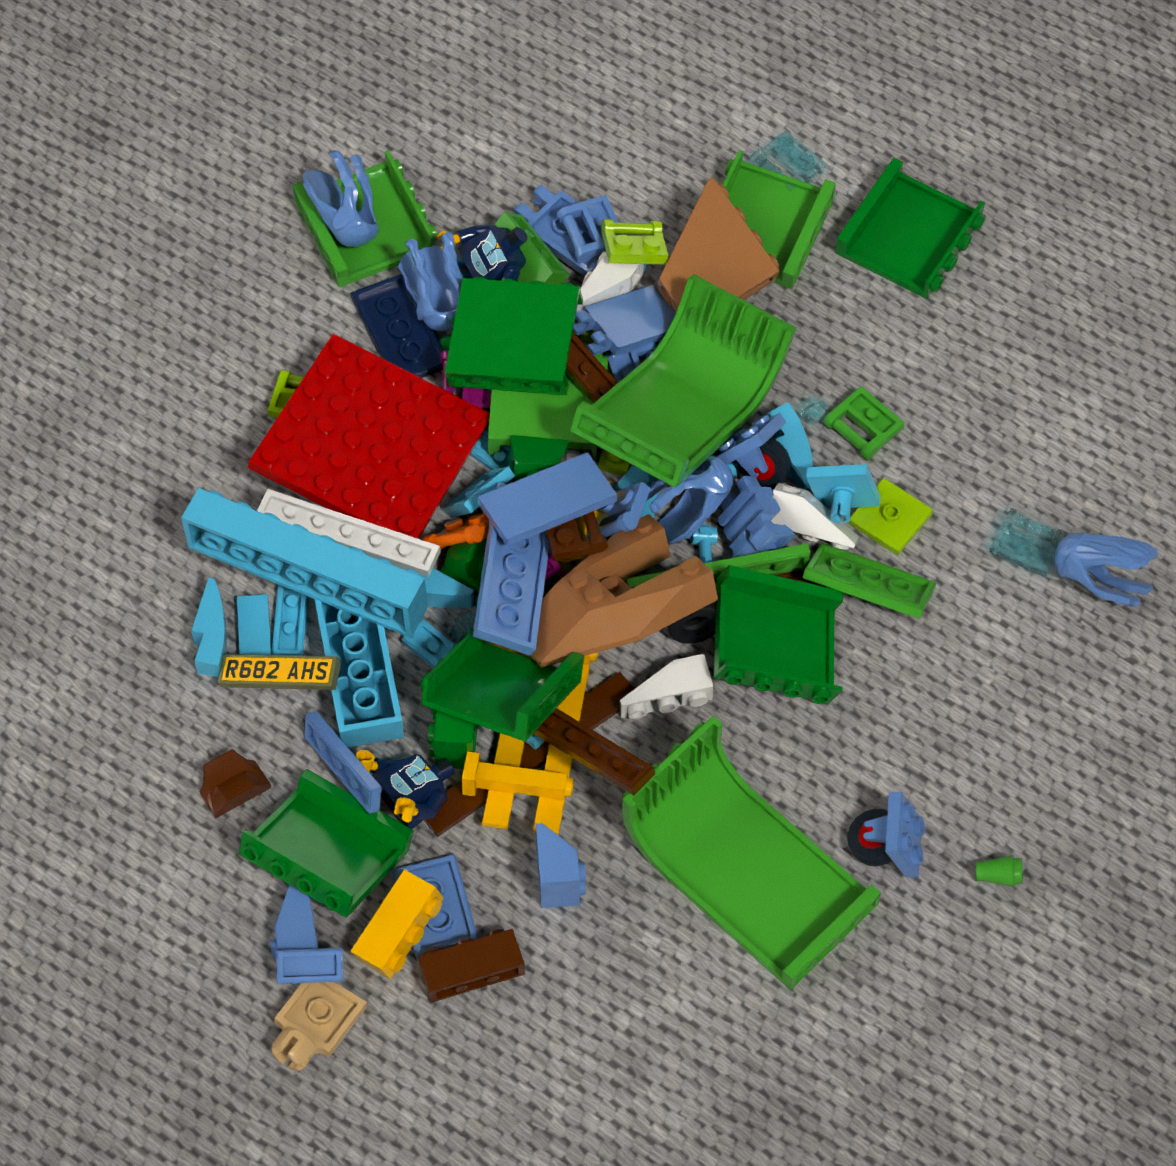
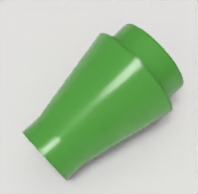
M1014 855L984 862H976V880L1015 887V884H1023L1022 858H1014Z

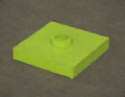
M883 478L877 485L881 495L880 506L858 507L852 514L848 524L898 556L933 515V509Z

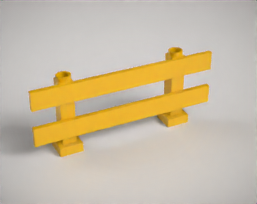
M490 642V644L493 645V646H496V647H499V648H502V649H505V650L511 651V652H513V653H516V654H519V655H522V656H525V657H528V658L532 659L529 655H526V654H523V653H520V652H517V651H514V650H511V649H508V648H506V647H503V646H500V645H497V644H494V643H491V642ZM598 652L584 656L581 682L557 707L579 722L591 662H597ZM502 733L499 736L494 764L480 762V753L467 751L462 774L463 795L475 796L477 788L489 790L482 826L508 830L514 795L518 793L539 796L533 833H536V823H543L559 836L566 797H572L574 778H569L573 761L571 756L549 743L544 771L521 768L520 764L525 742Z

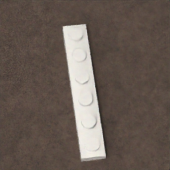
M267 489L257 509L258 512L274 514L283 522L291 525L299 524L313 534L329 536L338 544L348 548L350 546L357 547L368 556L376 559H387L396 567L405 570L411 569L426 577L430 576L440 554V546L270 489Z

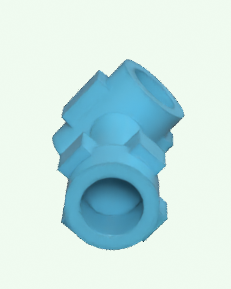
M702 524L690 537L691 545L699 546V556L703 563L714 562L712 561L711 545L717 544V527H710L709 524Z

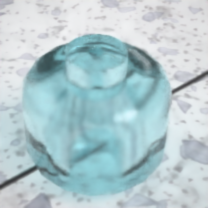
M810 396L797 405L798 414L803 422H806L808 425L824 421L827 416L825 411L829 410L824 400L819 401L815 396Z

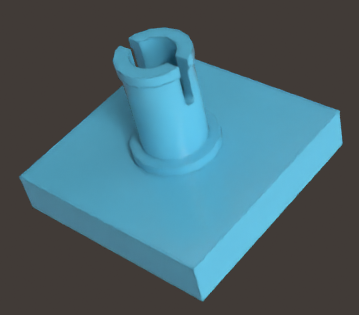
M867 464L807 467L806 479L815 498L825 507L832 509V521L841 523V518L844 516L843 522H849L851 508L880 506L881 495Z
M508 466L485 471L442 509L449 517L469 514L477 508L484 513L478 504V496L493 491L499 482L506 484L515 475Z

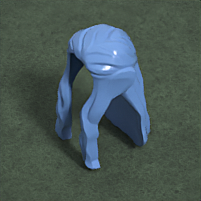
M334 150L330 155L334 159L341 181L344 184V195L334 177L321 170L311 171L306 169L303 173V186L334 237L344 246L352 248L361 247L370 242L379 232L372 209L373 194L369 177L364 171L362 158L357 154L350 156L349 158L364 196L362 209L360 212H357L358 189L352 178V171L343 155L339 151Z
M446 232L441 235L443 251L437 245L419 250L418 242L415 239L408 240L405 246L409 249V252L399 262V269L404 276L406 288L417 303L416 313L418 320H424L429 328L441 332L453 330L451 319L456 315L463 278L457 265V254L454 250L455 244L452 232Z
M711 455L676 488L670 486L664 489L669 484L660 479L651 484L646 501L664 489L651 502L649 508L652 513L659 512L671 499L680 495L685 490L679 502L658 522L665 529L669 545L675 544L682 539L690 538L705 520L717 510L721 502L729 494L734 482L729 467L719 457Z
M1071 533L1059 542L1054 556V565L1062 578H1071L1082 583L1098 598L1136 607L1140 604L1141 599L1124 592L1147 595L1151 592L1153 585L1115 577L1108 572L1104 565L1117 566L1129 570L1139 569L1146 566L1155 556H1158L1156 548L1145 542L1126 537ZM1087 572L1094 575L1103 585L1115 587L1120 591L1097 585Z

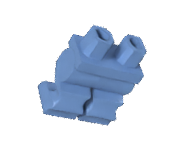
M743 476L737 482L740 494L730 493L721 502L724 512L717 518L720 526H725L724 533L732 542L729 546L733 550L732 558L784 548L796 535L785 524L772 523L771 520L781 510L777 501L772 497L774 494L771 487H761L756 477Z

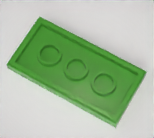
M820 543L805 568L803 578L918 619L921 618L936 587L935 581L825 543Z

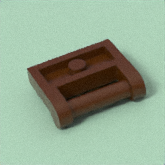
M594 511L583 515L589 540H581L575 519L544 531L553 561L596 554L607 549L606 537L601 535Z

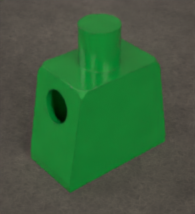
M511 435L509 466L515 475L512 478V482L567 461L569 440Z

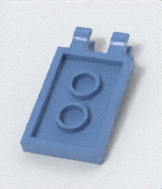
M539 185L533 191V194L537 196L533 202L542 209L535 213L527 205L520 203L513 212L523 215L556 257L585 277L589 271H594L600 255L592 257L587 262L579 263L574 254L576 249L564 224L560 223L557 216L559 209L579 202L563 191L554 195L546 187ZM582 216L576 217L575 221L585 243H593Z
M651 285L585 306L583 310L576 313L575 318L578 321L574 323L573 331L576 335H580L593 329L595 333L591 337L595 342L587 345L589 351L596 356L610 350L616 356L646 346L652 342L662 341L676 313L656 288Z

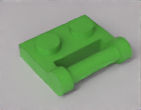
M862 386L833 409L823 422L830 430L834 428L861 451L860 455L867 461L902 431L905 423ZM845 416L849 417L873 439L867 442L841 419Z

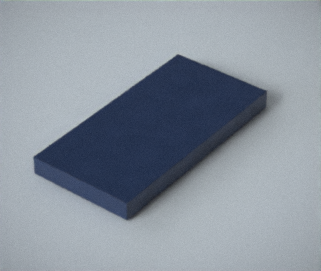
M402 274L350 293L351 299L381 358L420 378L443 370V364L440 362V353L444 350L434 330L429 328L424 320H418L416 313L417 303L408 292Z

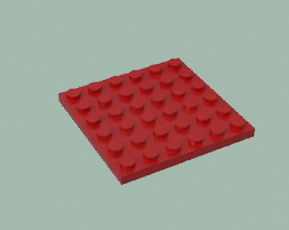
M332 334L250 458L247 468L327 509L419 539L487 428L490 413Z

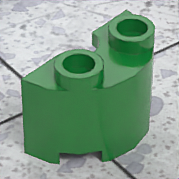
M487 537L481 542L474 544L464 542L452 545L447 552L445 564L442 566L441 572L474 591H479Z

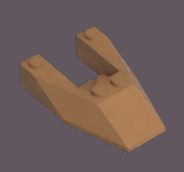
M649 514L640 517L635 529L629 532L620 531L607 540L608 547L605 551L590 554L559 580L543 597L536 650L530 657L543 668L563 662L572 652L586 656L637 642L717 601L718 595L712 570L695 556L631 588L624 580L671 557L664 527Z

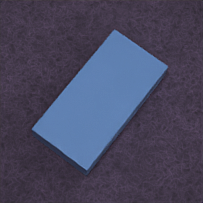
M343 948L276 950L277 984L344 981Z

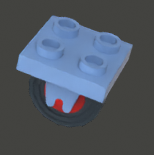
M781 413L771 418L767 414L752 423V427L747 430L743 427L731 436L729 440L718 448L720 452L715 457H719L726 465L736 460L737 470L741 478L743 476L756 477L761 487L775 489L778 483L782 484L787 479L791 470V459L787 450L780 442L771 438L786 421Z
M890 792L888 811L885 809H872L863 812L855 818L847 834L848 847L857 860L868 866H881L893 861L905 877H919V865H922L924 860L923 850L920 846L921 836L925 834L924 819L922 816H919L913 804L906 799L902 792Z

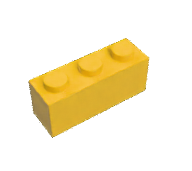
M404 869L350 952L358 961L391 980L393 975L403 968L406 962V955L412 946L418 944L422 939L424 928L429 920L439 913L444 897L435 886Z

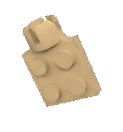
M335 982L301 983L274 1018L275 1025L279 1026L282 1032L272 1043V1054L283 1065L290 1058L292 1062L288 1068L295 1071L304 1069L313 1055L320 1053L330 1057L365 1011L367 1002Z

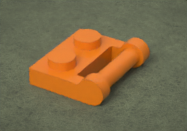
M485 513L475 515L466 522H462V519H455L444 525L445 529L440 533L424 536L423 541L440 546V550L446 546L464 542L469 544L478 543L487 537L490 520Z

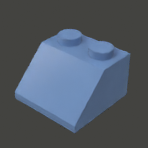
M536 823V853L541 908L580 905V895L586 894L585 862H578V852L574 847L543 823Z

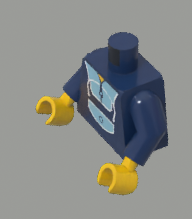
M494 224L475 225L458 230L457 234L453 235L454 244H461L457 249L473 278L483 277L487 280L501 281L502 279H512L516 282L518 281L520 270L526 264V258L520 246L528 240L526 233L521 228L515 227L511 231L508 228H500ZM446 231L438 233L436 238L441 240V235L446 233Z
M359 750L356 753V758L369 773L371 770L372 776L380 784L382 799L405 826L413 829L424 819H434L437 816L443 803L448 798L443 781L455 774L452 765L446 758L430 766L419 754L405 759L384 760L375 758L367 750Z

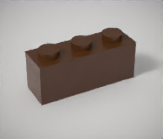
M513 928L506 931L504 929H496L489 932L486 937L476 940L471 938L458 941L455 946L449 948H433L418 957L419 968L431 1003L525 975V963Z

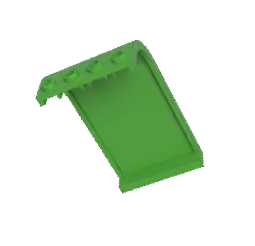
M693 274L687 280L676 315L654 352L594 404L590 405L583 401L578 405L570 431L676 488L746 424L760 407L783 366L796 327Z
M712 716L706 723L703 721L698 723L691 731L690 737L683 744L679 742L674 745L665 761L661 764L656 763L653 765L655 775L634 796L625 791L622 797L623 821L631 839L647 861L791 991L879 905L881 892L872 884L867 889L863 887L741 778L724 752L721 742L723 724L716 717Z

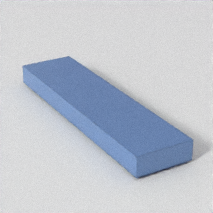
M317 711L307 713L304 738L369 814L379 811L381 798L380 784Z

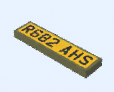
M224 654L218 684L221 687L336 690L341 660L337 656Z

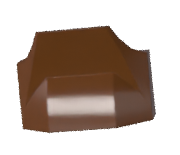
M231 749L203 765V785L199 792L216 819L270 789L271 784L254 760H248Z

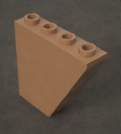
M713 177L707 181L656 287L675 313L681 302L687 280L693 274L743 300L776 281L779 274V264L776 258L771 253H766L761 246L763 243L759 234L755 230L751 231L745 223L746 218L742 210L732 205L725 186L721 183L718 184Z

